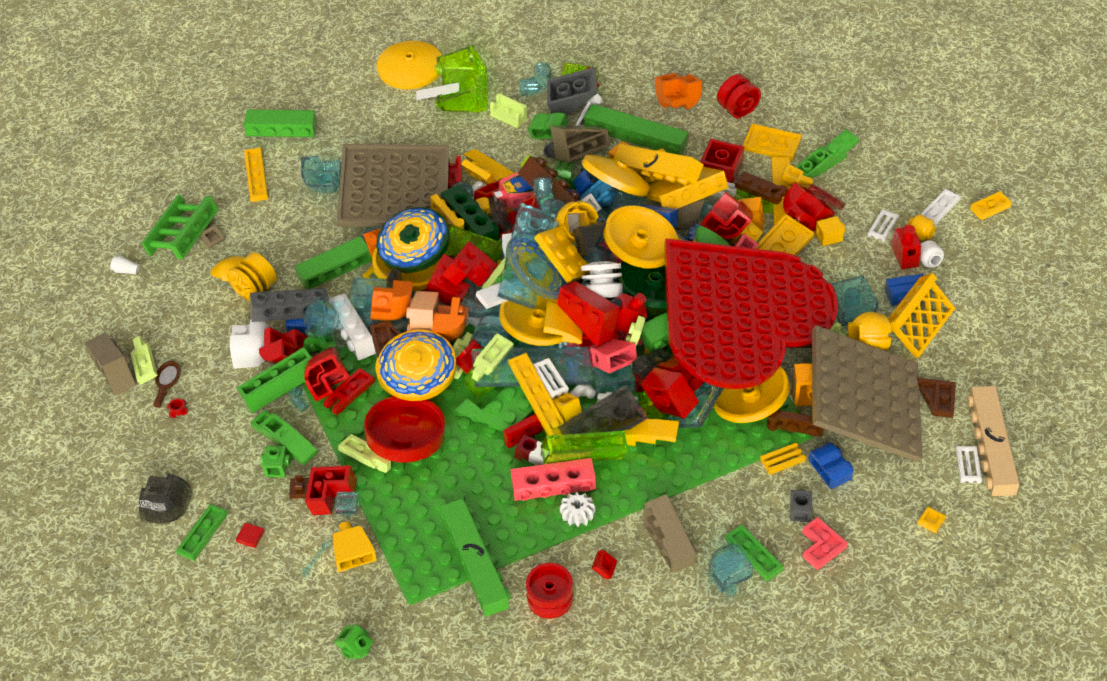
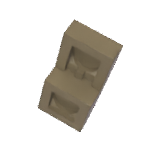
M211 222L199 236L209 248L225 240L217 226Z

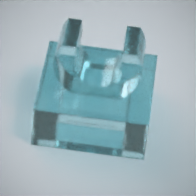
M337 492L335 513L343 514V516L356 514L358 492Z

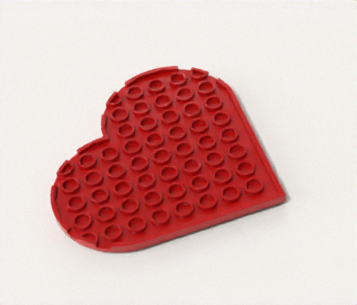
M665 239L668 340L671 350L679 363L698 379L713 386L727 389H746L758 386L769 380L777 372L783 361L786 347H800L812 344V329L816 325L828 330L831 329L838 311L835 290L832 284L827 283L823 278V273L812 264L809 266L800 261V257L779 251Z

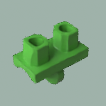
M315 327L317 337L310 336L303 343L306 351L310 353L316 351L320 353L332 346L336 349V342L333 341L332 332H322L321 327Z

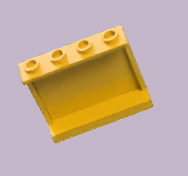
M703 167L695 185L687 184V186H684L677 181L670 183L665 179L662 181L658 180L649 184L650 190L647 196H636L638 206L642 205L643 201L652 200L660 202L662 207L678 209L729 187L724 171Z

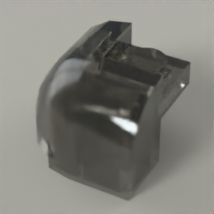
M169 473L166 477L149 476L146 487L141 488L139 496V515L141 521L154 524H169L184 516L193 495L189 483L183 478Z

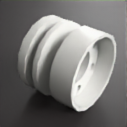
M604 261L591 262L581 266V271L590 270V275L581 276L582 279L590 280L591 283L584 286L604 298L618 297L623 294L622 284L613 282V278L622 276V273H613V269L621 268V263Z

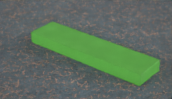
M558 159L554 170L558 172L557 176L570 179L575 162L567 163Z

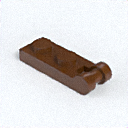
M745 171L735 182V188L761 197L776 205L782 201V197L788 192V188L785 185L778 186Z
M777 410L767 417V429L770 431L782 429L789 432L822 437L823 428L812 425V416Z

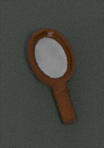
M175 361L165 362L157 370L158 376L155 377V383L159 390L153 404L156 408L161 407L167 394V389L175 385L180 377L181 369Z

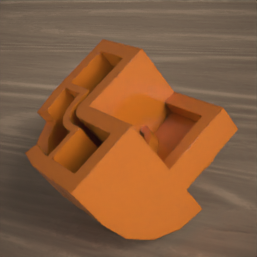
M670 73L655 77V90L659 103L663 108L670 106L678 108L682 106L688 110L694 107L701 97L702 80L689 73L686 74L687 76H676V73Z
M393 280V288L374 287L370 319L396 321L404 317L407 313V307H410L413 282Z
M452 297L451 306L438 305V311L434 313L432 332L443 336L448 342L455 341L462 336L466 328L469 307L461 305L460 298Z

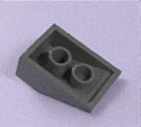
M596 67L547 80V105L551 113L571 114L597 94Z

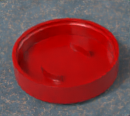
M395 396L388 397L372 406L365 417L366 443L376 455L386 460L403 463L425 459L441 447L445 438L444 415L441 409L428 399L408 401Z

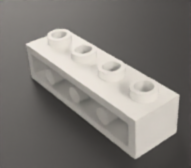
M345 293L329 299L328 315L330 319L333 318L334 325L337 330H340L342 339L346 340L350 352L353 351L357 360L376 354L371 334Z

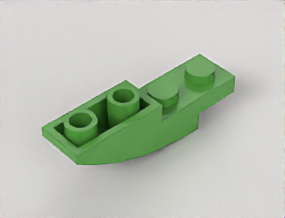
M845 129L824 148L819 146L799 163L796 168L804 171L803 175L806 177L814 178L847 158L846 153L859 143V138Z
M264 410L250 422L255 430L277 445L286 446L287 453L302 465H305L318 453V450L305 437L275 413L271 415Z

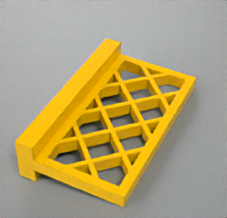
M933 273L920 277L888 318L891 330L916 358L921 356L955 310L953 304L936 285L937 277ZM930 289L933 290L935 299L930 298ZM921 301H925L926 311L921 310ZM931 302H935L936 312L931 311ZM941 303L947 308L945 313L941 311ZM912 313H916L917 323L911 321ZM921 314H926L927 324L922 323ZM932 315L937 316L936 325L932 324ZM902 325H906L907 335L900 330ZM912 326H917L918 336H913ZM923 327L928 329L927 337H923ZM913 339L918 340V350L914 347Z

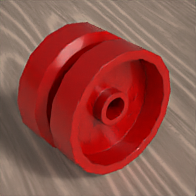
M735 74L729 77L721 85L717 93L718 104L736 119H740L754 111L761 99L760 89L742 74Z
M548 562L539 564L529 572L526 579V596L531 611L541 618L548 619L561 617L569 611L574 598L573 580L570 572L565 567L557 563Z

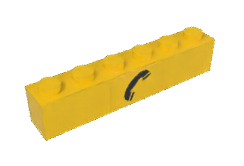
M623 144L619 145L613 158L615 161L621 160L625 162L627 167L646 178L652 176L657 180L662 181L665 179L670 183L677 181L684 186H687V184L695 185L704 166L693 157Z

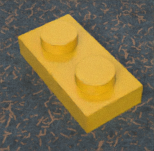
M999 191L971 204L970 210L982 221L1010 208L1012 202Z

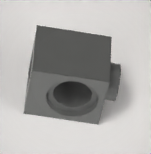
M803 489L791 490L790 521L811 522L812 491Z

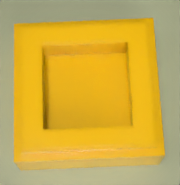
M927 506L917 524L937 533L945 521L946 515Z

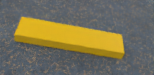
M259 147L244 150L251 202L268 199L262 149Z

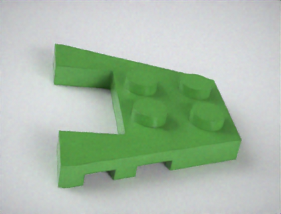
M509 360L496 371L497 375L509 385L484 409H480L467 398L455 410L456 414L460 417L465 416L471 418V421L487 424L488 427L501 432L509 426L532 416L535 412L510 368Z

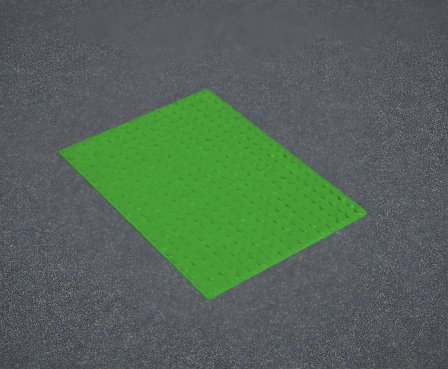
M475 298L469 300L477 305ZM498 304V314L495 315L498 318L501 304ZM646 307L649 313L648 321L667 312V308ZM410 322L396 327L395 330L401 333L407 332V325ZM470 323L466 326L462 336L459 337L461 339L466 332L474 335L471 342L475 340L483 349L493 339L492 336ZM510 334L505 337L513 342L514 345L499 364H504L507 360L527 353L532 364L549 358L561 377L568 373V368L565 364L568 358L563 356V351L560 352L548 346L527 344L517 340ZM644 344L636 346L637 356H644ZM670 344L655 353L660 363L673 354ZM348 346L337 349L340 359L350 376L361 368L375 378V382L348 406L346 405L344 411L339 413V415H335L332 412L335 405L329 409L324 407L323 403L328 396L315 401L306 383H302L340 465L351 466L357 478L355 496L407 603L410 605L469 581L441 519L440 506L462 498L466 506L470 505L473 512L472 519L479 524L481 530L479 535L481 538L485 537L488 545L486 550L488 554L492 553L496 563L494 567L497 570L644 509V503L667 494L668 498L760 461V456L794 443L801 444L815 437L782 429L770 431L767 429V417L748 423H735L723 419L713 408L710 400L712 385L706 382L695 391V396L699 403L685 419L660 413L645 391L635 392L628 366L612 373H607L599 368L594 372L576 363L580 375L574 384L567 385L569 388L568 393L577 385H590L596 391L592 399H588L587 396L579 397L584 419L577 422L574 426L567 427L582 453L581 458L576 460L592 458L596 478L595 490L578 492L579 495L586 493L587 498L592 497L595 506L594 517L592 521L588 520L587 525L581 523L577 527L575 523L569 526L568 521H563L560 513L562 500L567 498L568 494L515 501L510 469L535 465L524 459L520 461L514 458L516 445L508 448L504 442L503 432L488 427L487 424L471 421V418L460 417L455 412L467 398L480 409H484L507 386L494 385L487 380L486 376H483L477 382L471 378L473 374H465L464 371L458 379L453 378L450 385L443 392L428 399L441 409L445 418V438L441 447L431 456L419 461L403 463L391 461V469L385 473L379 471L377 467L375 469L338 451V445L351 434L366 441L364 422L368 411L379 401L392 397L378 382L375 369L378 357L377 352L374 355L357 360L353 351L350 352ZM644 356L646 365L648 366L650 371V369L655 365V363L653 360H651V358H646ZM545 364V365H544L545 368L547 369L548 373L551 374V372L549 371L548 367H547L546 364ZM553 377V380L556 383L557 387L560 388L557 381ZM342 381V382H340V383H338V384H336V385H333V386H332V387H333V390H335V389H336L340 384H342L344 381ZM606 392H613L616 395H624L626 393L630 394V396H637L638 403L633 404L637 405L635 419L679 421L676 442L656 440V444L636 442V446L596 441L595 436L581 446L576 438L584 433V420L586 418L592 417L595 422L598 393L606 394ZM789 396L778 409L780 411L801 414ZM545 430L531 437L550 447L556 453L551 463L562 462Z

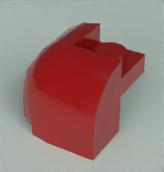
M794 182L784 197L783 209L785 213L798 220L811 231L816 230L817 221L831 218L836 214L826 202L818 199L812 194L811 190L797 182Z
M725 191L704 216L700 225L715 232L723 239L736 238L750 224L753 219V213L742 201L739 202Z
M269 327L264 329V347L259 348V355L263 360L275 365L303 348L304 340L308 336L296 329L282 334Z
M333 346L309 359L304 370L306 386L315 401L333 394V385L350 378L338 351Z

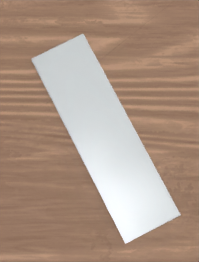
M459 82L416 91V100L459 92Z

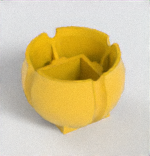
M572 201L565 204L559 210L556 217L557 227H560L566 233L567 238L572 244L589 241L594 237L599 228V223L596 221L599 218L597 211L590 204L583 201ZM578 214L580 232H569L568 215Z
M865 312L858 315L852 322H848L849 338L884 351L889 349L892 338L888 334L892 331L889 320L884 314Z

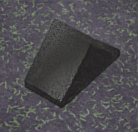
M603 221L573 229L578 253L582 258L590 255L607 224Z

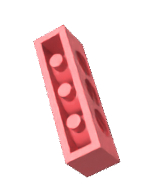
M592 458L510 469L515 501H525L539 497L546 498L560 494L567 495L581 491L588 492L596 489Z

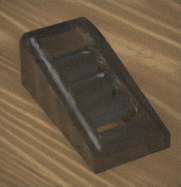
M657 348L635 359L632 362V371L645 379L654 368H659L657 364L672 359V355L661 348Z

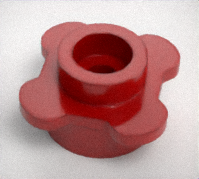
M182 399L171 400L167 405V408L170 410L169 417L176 418L179 415H186L188 413V409L185 407L186 401Z

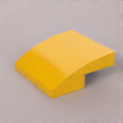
M547 301L543 332L562 335V341L581 344L583 331L556 302Z

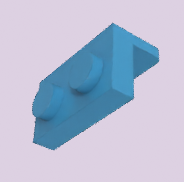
M599 179L580 198L583 199L586 195L592 194L600 207L603 208L614 200L618 192L613 186Z

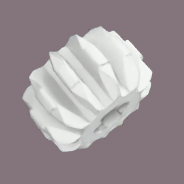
M576 492L574 496L569 493L567 498H563L560 513L563 521H568L569 526L574 523L577 527L581 523L587 525L588 520L592 521L594 517L595 506L592 497L587 498L586 493L579 495Z

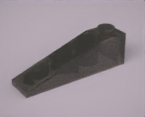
M624 385L565 422L558 429L568 445L630 430L648 419L628 386Z

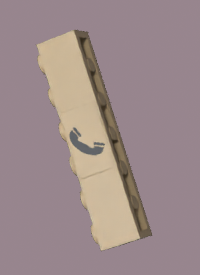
M996 386L972 387L970 395H967V406L972 409L970 419L971 423H975L976 426L974 428V437L979 440L978 454L983 457L981 467L982 471L986 472L987 475L985 478L986 489H990L991 496L1016 495L1019 480Z

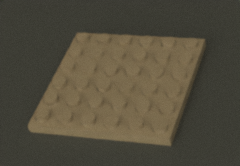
M343 144L337 227H382L392 216L403 210L414 207L431 209L430 196L437 194L441 198V192L448 190L449 145Z
M816 325L812 329V425L910 460L920 461L923 455L920 395L917 378H919L918 363Z

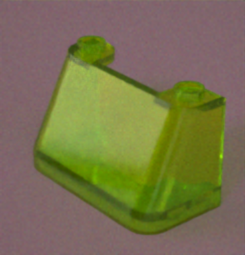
M471 45L437 57L435 69L437 74L442 76V86L459 82V92L437 95V99H435L437 108L445 112L481 113L487 111V70L475 46Z

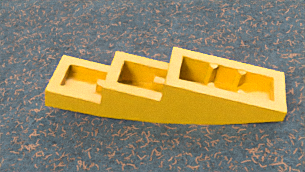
M621 419L599 422L596 441L636 446V442L656 444V440L676 442L679 421Z

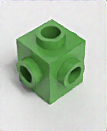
M266 446L264 454H261V466L263 467L265 477H286L287 466L291 465V455L287 453L286 446Z
M357 624L346 625L334 640V643L342 650V655L348 659L364 658L369 653L370 646L374 642L369 637V633Z

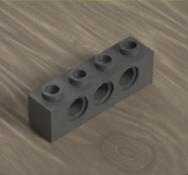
M327 288L250 293L249 310L251 322L328 317L329 298Z

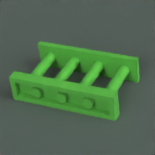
M178 194L141 244L147 254L152 256L157 248L172 249L177 259H184L219 210L212 196H205L200 205L186 204L181 194ZM185 211H194L191 217L182 216ZM176 223L185 224L182 229H172ZM167 235L176 236L172 242L163 241Z

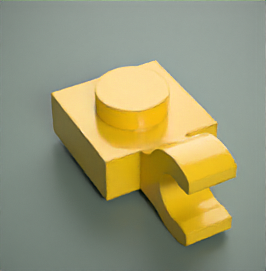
M787 164L781 177L782 180L791 185L797 182L809 189L814 181L812 178L804 176V171L790 164Z

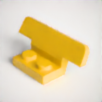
M476 149L464 154L472 162L464 159L461 163L467 174L478 181L486 183V185L514 174L511 170Z

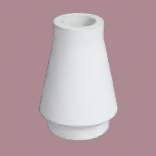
M119 255L118 257H113L110 268L115 273L137 275L140 265Z

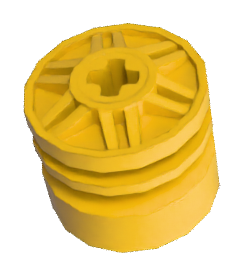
M251 252L241 260L240 264H236L234 268L227 272V279L238 295L250 301V293L263 292V290L269 289L276 283L277 275L273 267L263 256Z

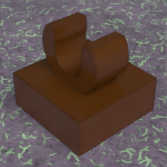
M295 475V478H290V499L306 498L309 478H304L303 475Z

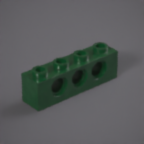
M457 185L441 192V199H444L449 209L456 213L457 218L464 220L465 233L479 249L499 241V226L489 218L487 212L480 208L478 202L470 197L467 190Z

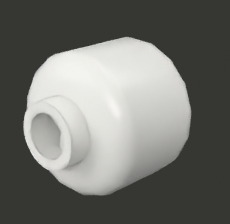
M932 240L921 243V263L928 268L938 266L944 258V251Z

